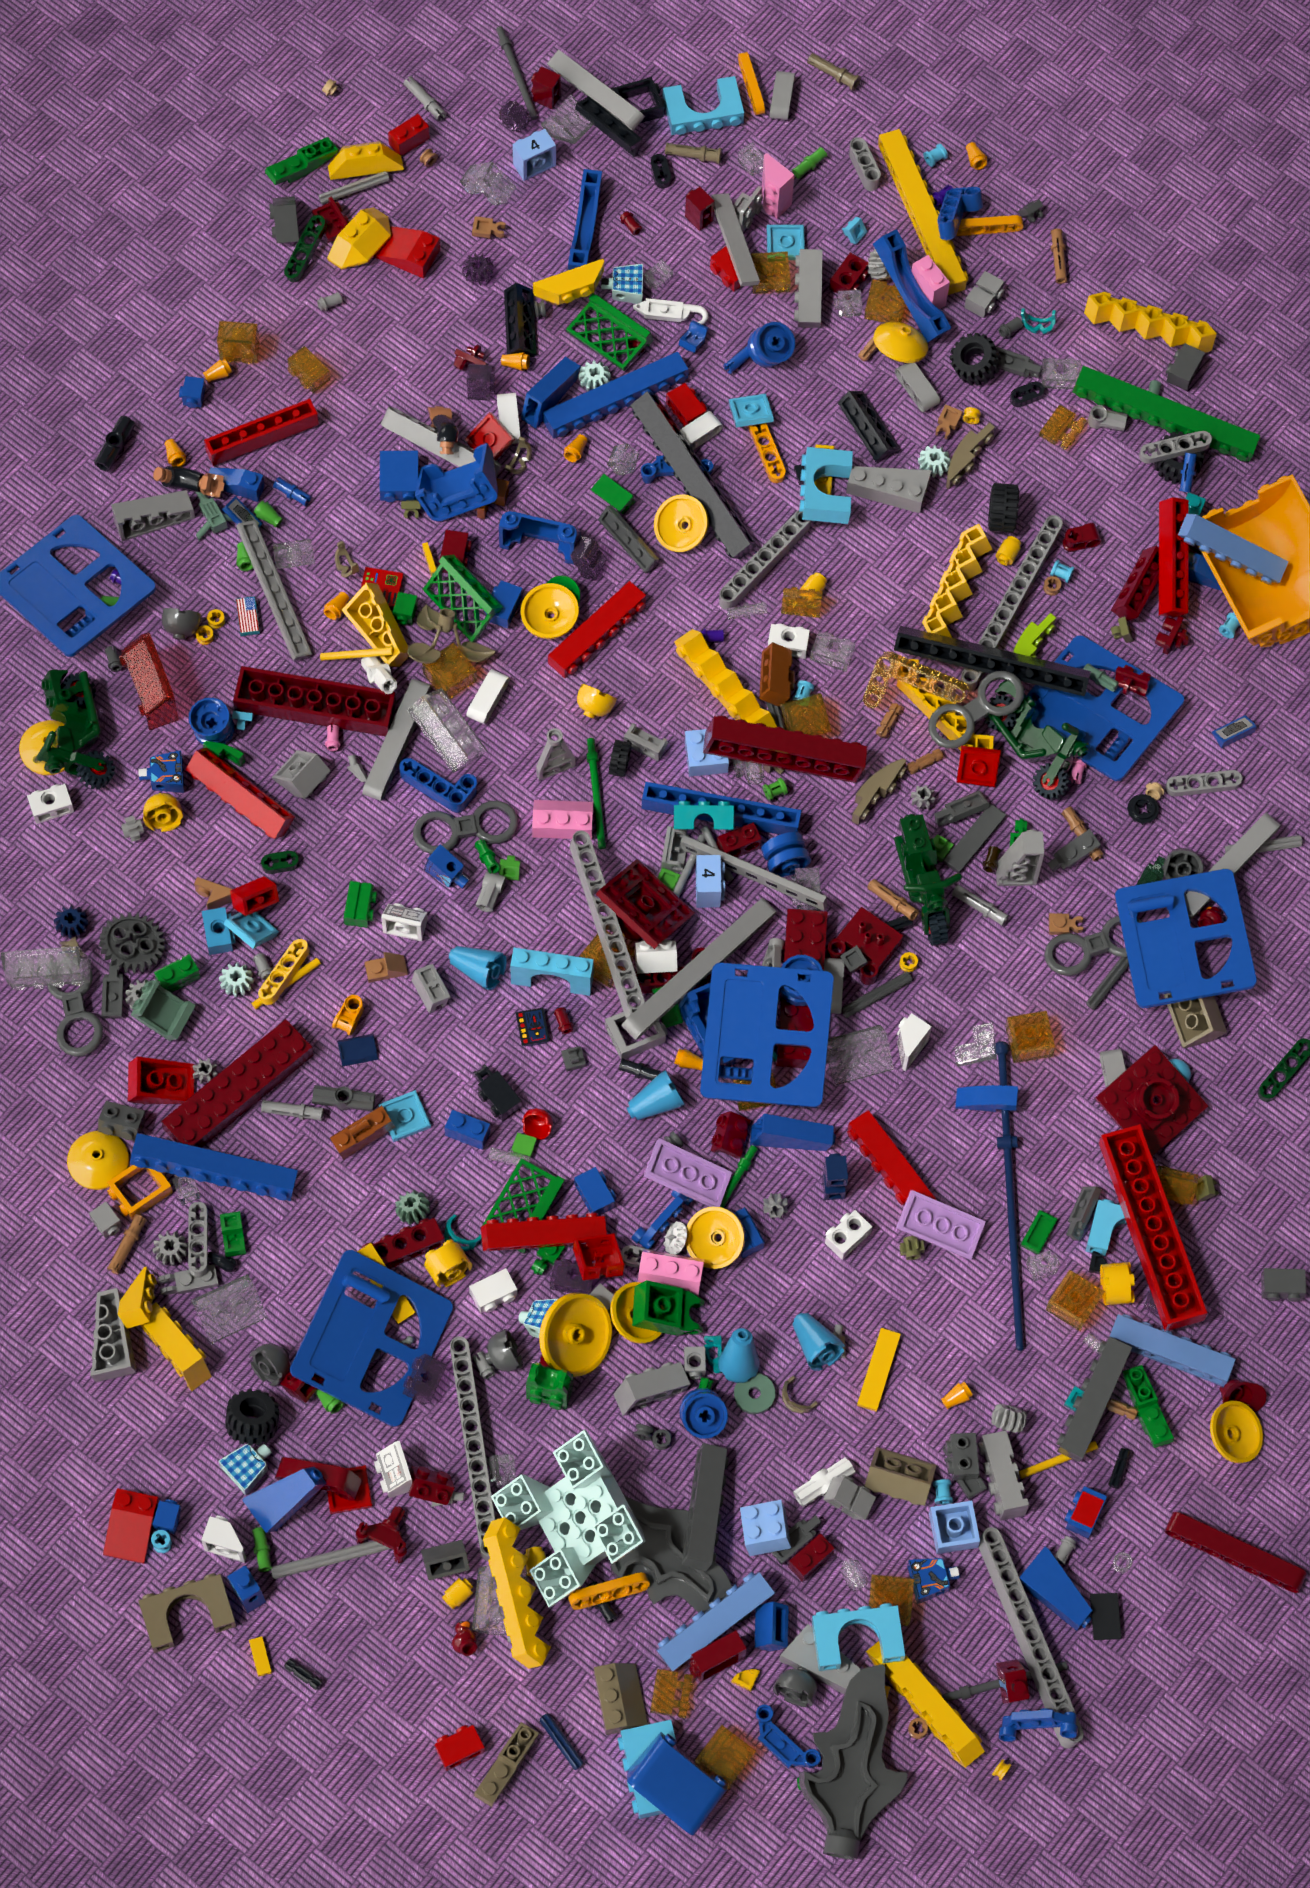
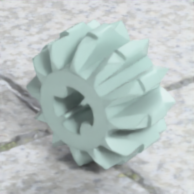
M593 360L592 364L586 362L585 367L581 366L578 378L580 385L586 387L588 392L591 389L608 383L611 379V374L608 366H603L602 361L596 364V361Z
M936 445L933 446V449L927 446L925 451L922 450L920 452V457L918 458L920 470H932L933 478L936 474L942 476L943 472H947L951 462L949 453L943 452V446L937 449Z
M238 962L235 964V967L228 964L229 970L222 969L223 975L219 977V981L222 982L220 984L221 989H226L227 995L233 992L234 997H237L238 993L244 996L245 990L250 991V984L254 983V979L251 977L253 975L252 971L247 970L246 965L240 967Z

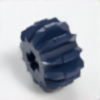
M72 904L69 909L63 906V912H57L56 916L58 918L54 919V924L57 925L55 927L56 931L61 932L63 938L67 935L69 939H72L73 935L80 938V932L86 933L85 926L89 924L86 919V912H82L81 907H77L74 910Z

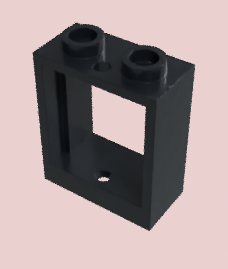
M652 77L611 88L623 99L649 92L655 107L640 111L645 116L640 123L664 117L666 104L664 98H660L659 86L657 83H654Z

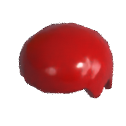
M529 1109L522 1119L523 1132L526 1135L535 1137L537 1140L546 1139L550 1135L553 1120L551 1115L544 1109Z

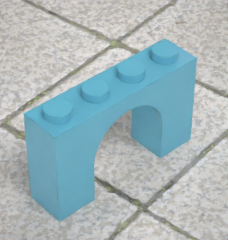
M735 76L717 79V93L720 104L715 110L708 113L695 112L687 106L681 85L663 88V98L666 104L665 110L671 135H682L694 131L700 132L712 128L719 129L724 126H737L744 123V110Z
M807 447L806 454H802L801 466H804L800 481H804V485L800 487V496H803V500H800L799 512H802V520L848 524L851 513V497L825 494L816 487L814 482L825 476L849 478L852 470L853 451Z
M514 947L510 965L511 984L531 987L533 976L540 974L554 975L570 983V993L590 996L593 983L594 959Z
M1108 1199L1098 1200L1086 1252L1092 1253L1096 1251L1102 1256L1106 1255L1113 1230L1122 1224H1127L1120 1205L1114 1204L1113 1201Z
M891 1603L880 1605V1608L872 1609L871 1606L859 1607L856 1611L840 1609L837 1610V1613L831 1614L828 1611H821L812 1616L819 1671L840 1669L841 1658L838 1636L843 1629L853 1624L866 1625L877 1634L882 1663L904 1661L905 1650L898 1605L892 1606Z
M671 1720L621 1730V1737L617 1738L620 1751L624 1750L625 1758L622 1759L625 1772L660 1732L664 1735L669 1734L676 1740ZM627 1782L629 1793L633 1792L635 1798L634 1801H631L634 1814L638 1813L639 1819L664 1814Z

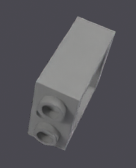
M624 1011L605 1019V1028L621 1060L666 1042L668 1032L663 1023L660 1024L659 1020L653 1025L657 1034L626 1046L617 1027V1024L626 1020Z

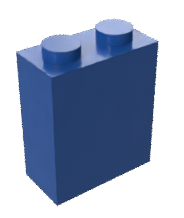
M418 450L380 451V501L417 500L415 492L419 476Z

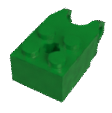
M646 1280L635 1286L632 1326L675 1336L686 1334L698 1335L703 1332V1327L690 1318L689 1309L692 1307L699 1308L701 1305H704L705 1301L693 1293L683 1290V1288Z
M537 1362L531 1364L526 1381V1399L538 1405L541 1403L549 1404L551 1408L556 1410L567 1409L573 1389V1374L567 1370L545 1367Z

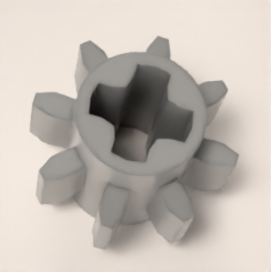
M917 785L916 792H911L910 797L914 798L912 805L916 804L919 810L921 808L929 809L930 803L935 802V798L932 797L934 790H929L927 785L924 787Z
M134 816L125 818L124 824H121L125 839L130 838L132 842L141 839L140 834L144 833V829L140 819L135 820Z
M209 1058L207 1061L199 1059V1064L193 1065V1070L196 1071L193 1074V1078H199L200 1084L211 1081L212 1077L217 1076L215 1072L217 1065H211Z
M770 1193L768 1199H763L765 1205L763 1207L764 1213L769 1212L771 1219L773 1217L781 1218L783 1213L788 1212L787 1198L782 1199L781 1193Z

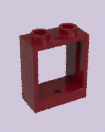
M735 1630L691 1654L689 1671L694 1679L698 1678L701 1683L745 1659L747 1648L738 1632Z

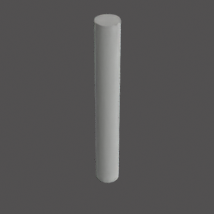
M708 826L703 827L701 832L708 845L719 850ZM725 869L724 877L729 882L734 877L730 870Z

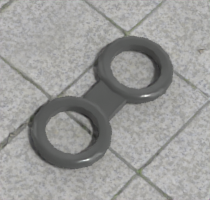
M995 671L988 674L981 681L978 687V697L964 706L945 704L938 707L932 713L928 722V731L932 740L941 747L956 749L961 747V745H965L972 738L975 724L989 714L1006 716L1016 711L1024 698V687L1021 680L1010 672ZM998 679L1010 681L1016 689L1014 701L1005 707L992 706L986 699L987 687ZM948 712L961 714L967 722L965 733L956 740H946L936 730L939 718Z
M502 801L485 802L475 809L473 815L453 818L450 814L442 811H431L423 814L416 821L413 828V838L416 845L423 852L432 854L438 846L427 844L422 839L421 830L427 822L441 820L446 822L452 830L450 839L442 845L448 851L456 846L460 838L477 836L482 841L484 839L489 844H500L508 841L515 834L518 828V817L515 810L509 804ZM491 809L504 811L510 819L508 829L499 835L485 833L479 825V820L486 811Z
M1119 916L1108 920L1101 932L1083 938L1071 933L1060 934L1052 938L1046 945L1044 953L1045 961L1049 968L1057 974L1071 976L1083 972L1089 966L1091 958L1110 952L1115 956L1127 957L1126 948L1115 946L1109 939L1110 931L1115 926L1121 924ZM1071 942L1081 947L1084 956L1079 964L1065 967L1054 960V949L1062 943Z
M65 956L57 960L50 967L46 977V985L50 994L56 999L62 1000L65 1018L57 1028L56 1040L60 1049L66 1054L74 1057L85 1056L92 1053L99 1046L103 1037V1027L100 1019L93 1013L86 1011L83 997L90 989L93 981V972L90 965L83 958ZM67 965L81 967L84 972L82 985L73 992L65 993L59 991L55 985V977L58 971ZM77 1020H87L94 1027L92 1040L81 1048L69 1046L65 1040V1033L69 1025Z

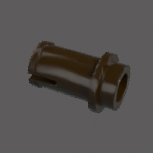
M989 847L986 860L982 863L984 871L993 873L998 868L997 861L1001 853L998 847Z

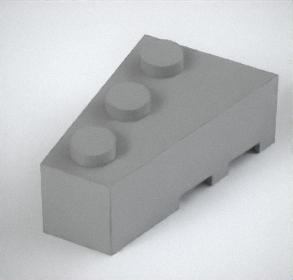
M668 1362L658 1369L651 1367L641 1374H628L615 1391L614 1397L622 1416L629 1414L630 1409L639 1405L643 1409L647 1407L646 1403L655 1400L661 1402L683 1393L690 1385V1382L681 1362L675 1364Z

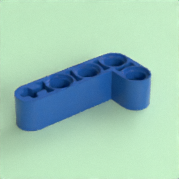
M979 187L952 188L946 192L937 219L939 234L942 240H950L956 237L964 212L978 211L983 208L982 194Z
M411 758L403 759L400 763V777L404 782L452 812L460 813L464 811L477 794V779L472 774L463 775L453 785ZM429 779V781L426 783H423L420 780ZM466 784L473 785L471 788L464 787ZM438 789L446 790L442 793L437 792ZM454 799L462 800L459 803L453 802Z

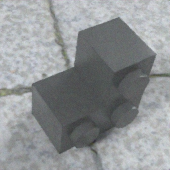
M295 196L273 198V204H269L270 219L275 221V226L271 227L272 238H276L277 243L298 242L299 233Z

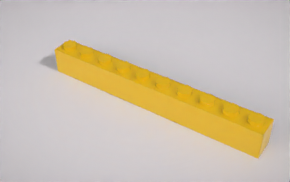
M900 129L880 134L878 147L926 256L929 255L949 280L948 295L965 290L966 283L968 282L967 273L961 268V260L954 252L955 248L952 240H942L940 238L937 223L940 212L934 207L932 195L928 194L927 183L921 178V170L919 165H916L914 162L912 150L908 149L906 136L902 135Z

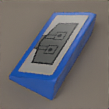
M236 496L222 509L236 525L256 520L258 527L262 525Z
M1244 715L1212 731V734L1220 747L1223 748L1254 733L1257 726Z

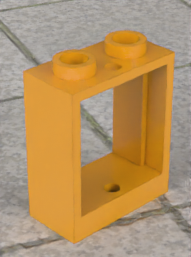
M135 1165L130 1166L107 1182L109 1187L107 1192L113 1201L118 1200L120 1203L118 1207L123 1215H129L133 1220L135 1214L141 1215L173 1193L170 1183L161 1172L145 1168L159 1188L132 1207L117 1187L144 1168H139Z

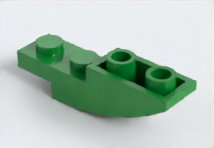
M326 137L298 149L296 155L266 167L265 173L274 185L284 181H288L290 184L319 168L338 152V148L329 137Z
M1139 1365L1124 1370L1122 1374L1131 1401L1138 1410L1137 1416L1145 1435L1148 1434L1153 1447L1157 1448L1174 1442V1437L1158 1405V1398L1143 1366Z

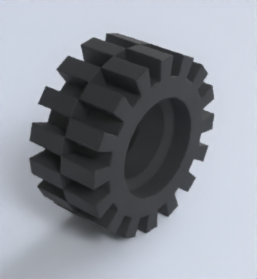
M615 740L609 765L610 775L625 777L630 759L631 742Z

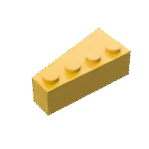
M365 583L342 611L373 649L393 647L394 655L380 657L389 666L400 667L409 657L407 653L408 645L379 585Z
M156 1302L152 1305L150 1322L140 1326L155 1346H160L159 1349L168 1362H171L177 1374L181 1378L184 1377L188 1388L193 1391L212 1377L204 1361L206 1356L200 1348L196 1349L193 1346L195 1343L188 1334L184 1336L181 1332L183 1329L176 1320L173 1322L170 1319L171 1314L165 1307L161 1308Z

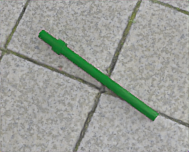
M588 738V753L586 756L590 766L598 849H605L606 841L597 767L599 758L595 748V739Z
M751 1145L744 1158H741L737 1164L738 1168L727 1185L720 1207H725L744 1172L748 1171L752 1165L751 1161L758 1150L755 1146Z

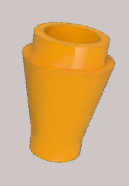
M975 142L967 144L966 150L970 166L975 170L983 169L987 165V156L977 147Z
M525 352L503 354L501 365L524 371V369L528 370L530 355L525 354Z
M226 359L217 361L203 374L209 383L228 377L232 370Z
M579 434L564 448V457L570 462L580 460L588 441L587 438Z
M168 439L164 443L168 463L172 467L184 465L186 462L185 453L174 439Z
M340 592L325 604L324 614L331 620L340 618L343 612L342 609L346 606L349 596L345 592Z
M679 1048L674 1064L681 1068L702 1071L703 1058L686 1048L684 1050Z
M958 1382L941 1398V1401L948 1410L953 1406L969 1401L973 1394L965 1382L961 1384Z

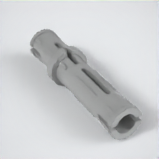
M412 76L408 77L410 82L405 79L403 85L424 105L426 111H430L437 121L442 120L440 115L443 118L446 117L447 113L437 104V100L431 98Z
M959 884L952 892V896L981 912L983 917H989L1001 926L1005 924L1009 917L1008 914L995 908L993 903H987Z
M263 1100L261 1113L299 1117L300 1120L306 1118L322 1121L324 1108L310 1107L302 1103L301 1105Z

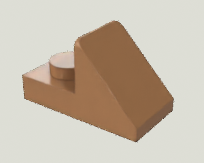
M199 877L196 878L194 883L195 891L203 897L210 896L207 901L208 910L216 909L232 902L231 888Z
M383 952L384 958L365 961L368 983L408 975L404 955Z

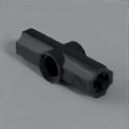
M120 416L112 432L106 435V442L94 461V464L100 470L110 471L118 455L123 453L124 445L135 427V422L131 418Z

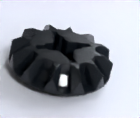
M1136 795L1128 803V815L1134 822H1139L1142 825L1144 823H1151L1157 818L1159 813L1158 803L1149 795ZM1147 804L1146 812L1139 814V808H1143Z

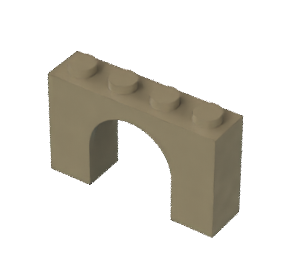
M212 1573L206 1575L203 1580L197 1582L190 1580L181 1587H168L163 1590V1593L156 1595L150 1593L144 1595L141 1600H138L154 1653L175 1647L168 1625V1617L172 1608L183 1600L194 1599L202 1602L210 1612L216 1633L236 1627L221 1574L216 1575Z

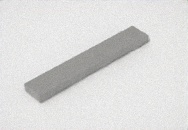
M729 193L711 195V198L715 201L714 212L740 286L758 285L760 280Z

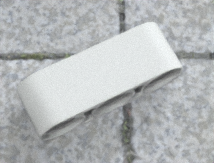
M516 393L497 394L499 421L514 437L515 441L512 444L519 443L520 428Z
M708 411L680 429V431L694 450L717 435L722 430L723 424L711 411Z
M491 669L470 704L466 716L485 725L507 688L510 677Z

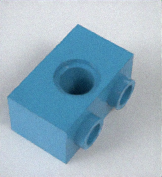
M225 907L202 911L209 955L233 951L232 944L236 943L234 932H230L229 928L224 925L226 919L231 917V913L227 914ZM218 928L224 929V931L221 933L215 932V930Z

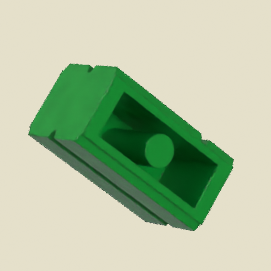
M355 881L349 883L343 917L345 925L367 928L369 921H373L374 910L371 909L372 903H376L377 891H374L373 884Z
M190 954L154 972L155 980L160 981L159 985L170 993L200 978L199 969Z

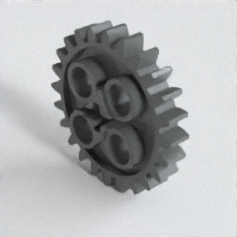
M130 912L128 917L121 913L119 919L114 916L112 922L107 921L106 927L103 926L102 933H100L99 947H102L101 954H105L104 960L111 959L110 966L117 964V970L124 967L125 973L129 969L136 973L137 968L144 972L145 967L150 970L152 964L157 965L158 959H161L165 948L163 946L165 939L162 938L163 932H158L159 925L153 927L154 920L147 922V916L140 919L139 913L135 917H132Z

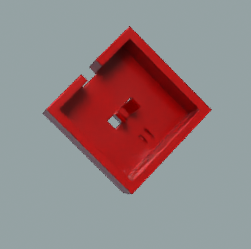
M614 1233L574 1238L573 1251L582 1280L599 1279L600 1275H606V1278L623 1275L624 1262Z

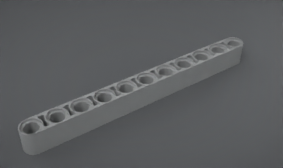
M1051 515L1045 520L978 644L997 649L1000 646L1060 536L1063 522L1059 516ZM1017 586H1021V587H1023L1024 589H1018V588H1016V587H1017ZM999 617H1005V618H1007V619H1006V620H1002V619H1000ZM991 632H997L999 635H993ZM964 668L960 680L961 689L966 692L974 691L985 672ZM966 678H970V679H972L973 681H972V682H969V681H966L965 679H966Z
M577 831L570 842V851L627 1019L645 1001L616 913L604 904L600 898L594 896L606 883L591 838L587 832ZM576 841H581L584 845H580ZM582 859L589 860V863L584 862ZM588 876L594 877L595 880H594V881L590 880V879L588 878ZM599 912H604L607 916H602ZM605 930H610L613 934H608ZM611 948H616L619 952L616 953ZM617 966L624 967L625 971L618 969ZM624 984L630 985L631 989L625 988ZM630 1002L637 1004L638 1007L631 1006Z
M761 898L632 1013L621 1026L635 1040L640 1038L680 1002L687 992L692 991L710 975L715 964L723 963L771 920L777 911L764 898Z
M458 1336L452 1339L450 1352L480 1554L484 1560L488 1561L490 1556L484 1551L483 1537L485 1533L481 1531V1528L485 1525H490L491 1521L495 1520L469 1343L464 1337ZM457 1345L465 1347L461 1352L454 1350ZM460 1365L468 1367L464 1372L459 1371L457 1368ZM462 1385H469L471 1389L464 1392L460 1387ZM470 1404L474 1407V1409L470 1412H467L463 1409V1407L465 1405ZM473 1424L476 1425L477 1429L470 1432L467 1431L466 1427ZM476 1444L480 1449L472 1452L469 1450V1447ZM474 1465H481L483 1469L480 1472H475L472 1470V1467ZM477 1485H484L486 1490L484 1492H477L475 1487ZM481 1505H486L489 1507V1510L482 1513L478 1508Z
M989 1527L979 1537V1550L1044 1707L1062 1714L1065 1712L1076 1714L1002 1535L996 1528ZM986 1537H989L993 1543L987 1541ZM994 1556L998 1557L1001 1562L996 1561ZM1002 1575H1003V1576H1006V1577L1008 1578L1009 1582L1005 1581V1580L1002 1578ZM1010 1595L1015 1596L1017 1601H1014ZM1018 1614L1022 1615L1025 1621L1021 1620ZM1026 1634L1031 1635L1033 1640H1030ZM1034 1653L1038 1654L1041 1660L1037 1659ZM1043 1673L1047 1674L1050 1680L1044 1678ZM1051 1693H1054L1058 1697V1700L1054 1699ZM1076 1717V1725L1078 1726L1077 1737L1074 1740L1062 1737L1060 1735V1727H1054L1059 1743L1064 1748L1071 1749L1075 1747L1083 1738L1084 1733L1078 1717Z

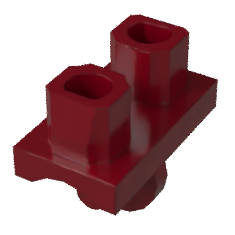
M478 344L474 348L467 347L466 351L471 353V355L459 349H456L454 353L456 358L453 366L464 371L467 363L472 364L469 374L478 379L484 371L488 372L490 368L486 362L478 359V357L482 359L485 357V354L481 352L482 347Z
M1178 616L1177 620L1166 617L1162 629L1169 631L1170 634L1166 635L1159 632L1155 640V644L1164 648L1162 653L1168 655L1174 641L1176 642V648L1189 643L1190 639L1186 635L1187 630L1182 629L1181 633L1179 632L1183 617Z
M1125 665L1123 668L1117 667L1114 680L1118 682L1119 687L1124 688L1123 694L1128 695L1132 691L1145 697L1148 694L1151 675L1146 672L1139 675L1134 673L1132 667Z

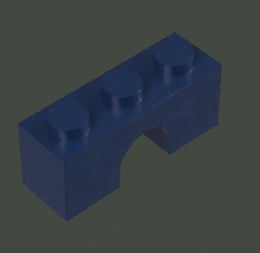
M835 1153L825 1157L822 1175L824 1200L845 1199V1186L848 1183L846 1155L841 1156V1154Z

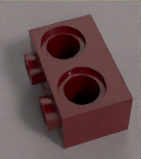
M850 252L830 279L829 289L849 300L852 294L855 295L858 292L859 284L862 280L865 281L868 278L869 267L867 265L869 262Z
M754 822L717 836L719 850L736 858L761 849L762 838Z

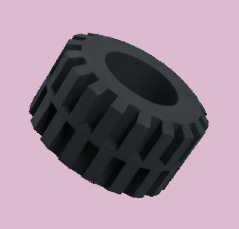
M970 333L967 334L966 338L964 336L961 337L960 342L956 341L954 344L956 347L951 350L953 355H950V360L952 361V367L963 382H968L969 385L975 383L978 386L981 385V382L986 384L988 379L991 378L992 380L995 378L994 374H998L1000 371L998 367H1001L1002 363L999 350L990 338L985 334L975 333L972 336ZM979 353L984 354L979 363L968 365V361L972 356Z
M1180 431L1178 434L1172 432L1170 436H1164L1163 440L1182 436L1185 434H1183V432ZM1185 441L1179 443L1180 447L1184 449L1190 447L1189 443ZM1163 446L1161 448V450L1165 453H1169L1172 451L1169 446ZM1204 451L1191 453L1197 454L1194 469L1196 476L1194 475L1193 479L1201 471ZM1172 458L1154 462L1156 464L1155 470L1159 471L1158 475L1160 477L1164 476V480L1167 482L1170 480L1172 484H1176V482L1181 484L1182 474L1180 472L1183 470L1184 462H1177Z
M993 484L988 515L990 531L1013 533L1016 529L1019 506L1018 485Z
M247 1389L246 1392L242 1390L239 1391V1395L234 1394L232 1399H229L226 1410L225 1428L228 1435L232 1436V1439L235 1441L239 1440V1443L243 1445L248 1443L249 1446H253V1444L261 1445L262 1442H268L270 1438L275 1436V1432L278 1429V1402H275L273 1396L269 1397V1393H262L261 1390L257 1389L256 1391Z

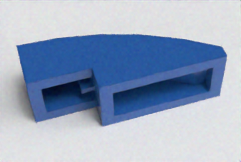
M987 1085L957 1088L955 1109L996 1112V1109L1016 1111L1018 1086Z

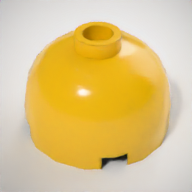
M581 684L577 695L578 706L584 710L583 715L592 719L595 716L603 717L610 713L617 700L615 697L585 684Z
M158 793L148 798L144 804L143 821L149 829L155 831L156 828L161 829V832H167L181 824V819L183 818L182 807L173 795Z

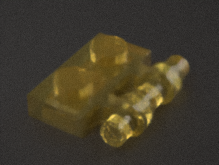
M1059 405L1039 432V436L1054 445L1058 440L1062 441L1060 446L1066 450L1069 445L1071 446L1075 442V437L1078 433L1082 432L1087 420L1084 417H1080L1078 421H1074L1075 413ZM1067 428L1072 429L1069 434L1064 433Z
M792 587L791 589L784 588L781 614L820 618L822 592L815 591V589L800 590L797 587Z
M657 1669L650 1713L672 1716V1709L677 1708L679 1709L678 1717L686 1718L687 1711L690 1710L691 1705L689 1698L690 1692L693 1691L694 1684H692L693 1676L685 1674L684 1681L682 1682L677 1681L678 1672ZM676 1689L682 1690L681 1700H674Z

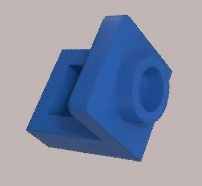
M692 320L688 331L680 338L678 345L695 353L704 344L708 327Z

